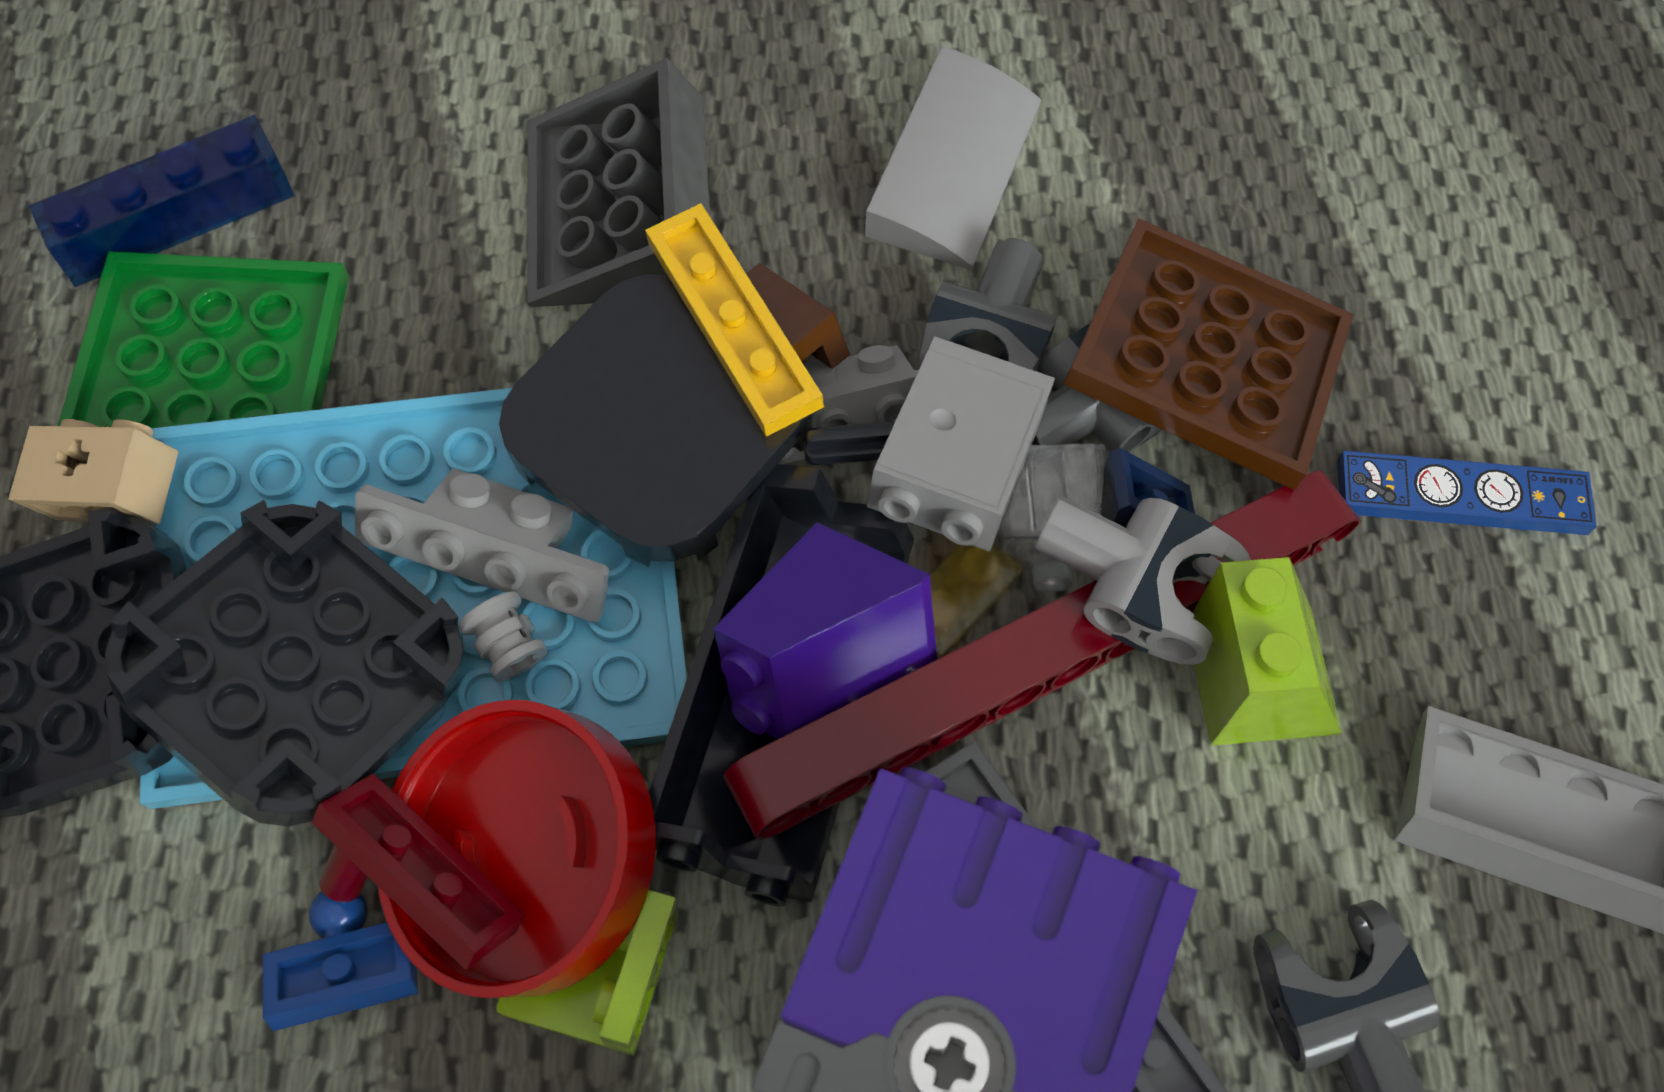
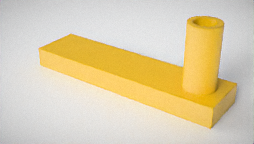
M702 203L646 229L645 232L649 246L764 435L767 437L824 408L821 391Z

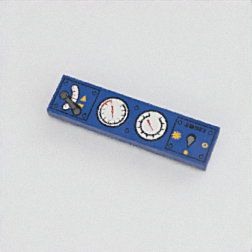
M1343 451L1337 459L1339 493L1356 515L1589 535L1597 527L1590 473L1586 471Z

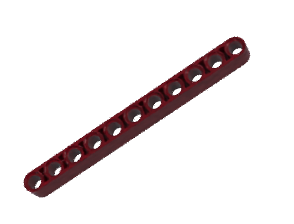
M1316 470L1307 474L1296 490L1283 486L1211 522V524L1238 541L1248 552L1250 560L1289 557L1292 565L1295 566L1321 552L1323 549L1320 545L1332 538L1336 542L1343 540L1359 526L1361 520L1322 470ZM1215 557L1217 560H1219V561H1221V562H1225L1224 560H1222V559H1220V558H1218V557ZM1097 580L777 739L731 765L724 773L723 779L757 840H764L780 834L874 785L880 768L895 774L901 771L902 768L919 762L1134 650L1135 648L1102 632L1086 618L1084 605ZM1193 580L1177 581L1173 583L1174 592L1181 604L1193 612L1209 582L1207 581L1206 584Z

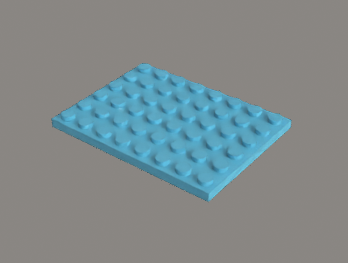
M512 388L152 428L154 430L153 438L179 452L160 524L151 525L164 531L180 547L187 569L242 526L240 512L265 500L267 508L288 504L316 508V504L320 500L342 513V526L355 536V494L363 485L367 484L424 503L450 471L455 468L467 473L478 474L485 479L529 494L540 495L547 500L565 506L567 505L536 482L530 486L517 471L504 446L499 421L503 402ZM573 511L572 528L557 549L604 564L609 568L604 613L599 621L590 622L521 598L522 601L517 608V612L519 615L526 614L535 627L531 635L534 640H542L547 648V654L532 668L503 682H496L490 671L493 665L490 659L483 660L480 658L474 648L477 640L475 634L464 635L459 629L464 648L456 689L443 708L374 774L379 779L398 777L418 747L444 723L476 706L503 700H527L542 703L586 717L610 732L624 747L666 742L687 680L674 561H651L649 567L626 557L623 547ZM365 545L433 603L438 602L443 597L458 616V627L459 622L473 608L496 595L505 593ZM175 757L155 770L140 776V804L149 809L223 800Z

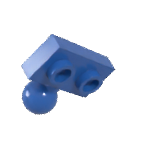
M322 891L319 892L311 903L309 921L314 932L323 939L263 954V1018L272 1032L419 994L417 967L412 964L401 950L392 935L388 923L362 928L367 917V904L362 894L350 902H337L329 899Z

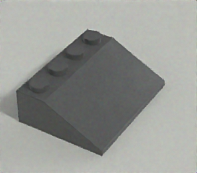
M668 58L528 120L527 304L531 307L593 304L604 293L621 281L644 274L667 275L649 246L645 230L702 203L710 216L703 97Z

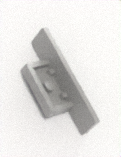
M884 345L867 347L861 350L858 355L847 357L834 368L826 366L819 360L805 363V368L823 395L824 408L813 413L812 428L896 421L919 370L915 371L898 345L891 347ZM793 447L778 464H787L805 459L803 450L800 452Z
M455 468L450 471L424 503L367 484L363 485L355 494V537L365 545L503 592L515 591L523 599L590 622H598L604 613L609 568L604 564L557 549L572 528L574 510L568 506L547 500L537 494H529L485 479L478 474L467 473Z

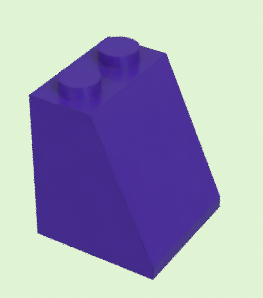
M818 522L713 628L721 657V668L726 677L732 702V712L735 718L752 733L763 734L765 732L776 739L937 660L930 574Z

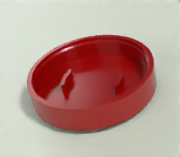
M503 700L476 706L450 719L435 730L410 757L399 774L392 791L525 914L522 923L513 936L465 970L378 887L380 902L392 935L412 964L425 976L453 992L482 998H520L552 994L578 983L603 965L623 943L643 908L652 879L656 853L655 819L649 791L639 768L625 747L610 732L586 717L542 703L527 700Z

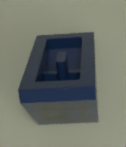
M1122 448L1109 452L1095 490L1099 515L1126 528L1137 505L1143 499L1148 498L1166 500L1195 514L1190 485Z

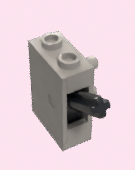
M934 336L896 421L808 428L803 434L804 457L811 465L878 460L873 470L867 507L882 512L891 520L902 523L910 522L943 534L954 543L973 545L990 551L1039 427L1055 378Z

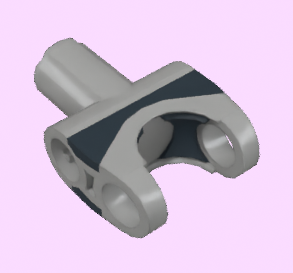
M1062 496L1050 515L1035 547L1036 550L1097 580L1084 605L1086 618L1096 628L1137 650L1167 661L1186 665L1200 664L1206 660L1214 639L1211 632L1203 624L1193 619L1194 614L1181 604L1175 595L1173 583L1193 580L1206 584L1207 581L1210 582L1221 563L1215 557L1225 562L1250 560L1248 552L1233 537L1204 518L1174 503L1157 498L1143 499L1137 505L1125 528Z

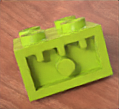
M649 890L643 908L629 934L614 954L596 971L578 983L552 994L537 997L499 998L496 1006L497 1012L505 1018L634 1056L678 920L676 898Z

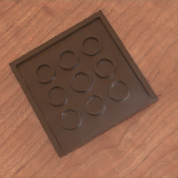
M1138 218L1063 385L1296 490L1308 472L1354 314Z

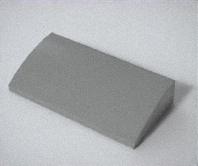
M941 46L866 210L865 236L972 270L1038 112L1041 99L1027 87L999 69L962 52Z
M1431 706L1425 709L1414 741L1394 841L1664 934V784Z

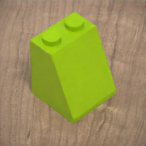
M1290 558L1221 562L1192 612L1194 614L1193 619L1203 624L1211 632L1214 639L1206 660L1200 664H1194L1210 746L1339 735L1342 731L1313 612Z

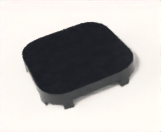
M644 274L621 281L604 293L516 382L503 402L499 427L508 454L517 471L530 486L535 482L619 543L623 547L626 557L649 567L651 561L672 562L692 555H696V558L700 560L719 545L716 533L793 447L802 452L803 434L806 429L812 428L813 413L766 437L668 275Z
M263 500L240 512L242 523L240 528L140 608H136L128 601L110 622L112 633L105 653L107 676L114 697L127 715L231 807L256 822L290 827L311 822L320 803L374 774L443 708L457 687L464 647L457 625L458 616L442 597L438 602L433 603L342 526L341 512L320 500L317 502L316 508L296 504L267 508V504Z
M113 508L88 511L89 526L0 556V818L24 815L145 775L166 764L174 757L127 715L114 697L107 676L105 653L112 633L110 622L128 601L136 608H140L187 570L180 547L164 531L143 519L122 514Z

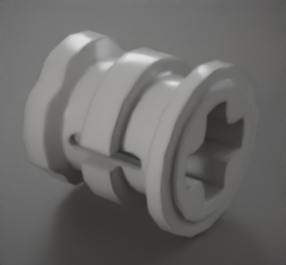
M515 591L505 592L484 601L467 613L459 622L458 628L462 634H475L477 637L474 648L480 658L483 660L490 659L493 665L490 671L496 682H503L520 675L535 666L547 654V648L542 640H534L531 635L535 627L526 614H518L517 608L520 606L522 599Z

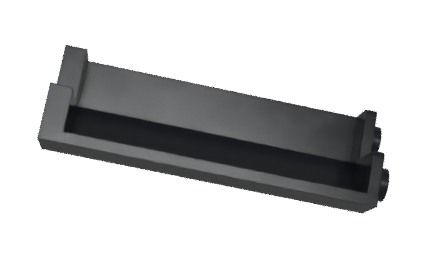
M777 464L747 499L649 789L656 828L657 854L655 858L659 862L683 871L695 872L698 869L735 885L745 887L744 894L772 906H785L787 898L812 903L840 803L773 837L764 840H757L725 783L723 775L738 760L777 739L765 732L763 734L752 733L735 718L732 712V702L726 677L721 668V657L713 628L816 522L908 564L914 542V537L907 523L891 520L882 512L867 507V504L838 501L819 467Z

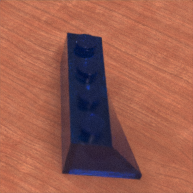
M251 114L243 120L28 206L47 249L72 284L78 287L101 277L108 252L157 254L295 195L256 116Z

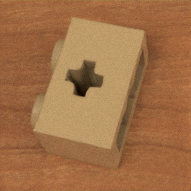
M63 419L60 426H29L8 500L60 521L89 522L88 511L113 508L122 514L143 519L150 524H160L179 451L153 438L154 430L152 428L129 420H114L111 427H98L75 419Z

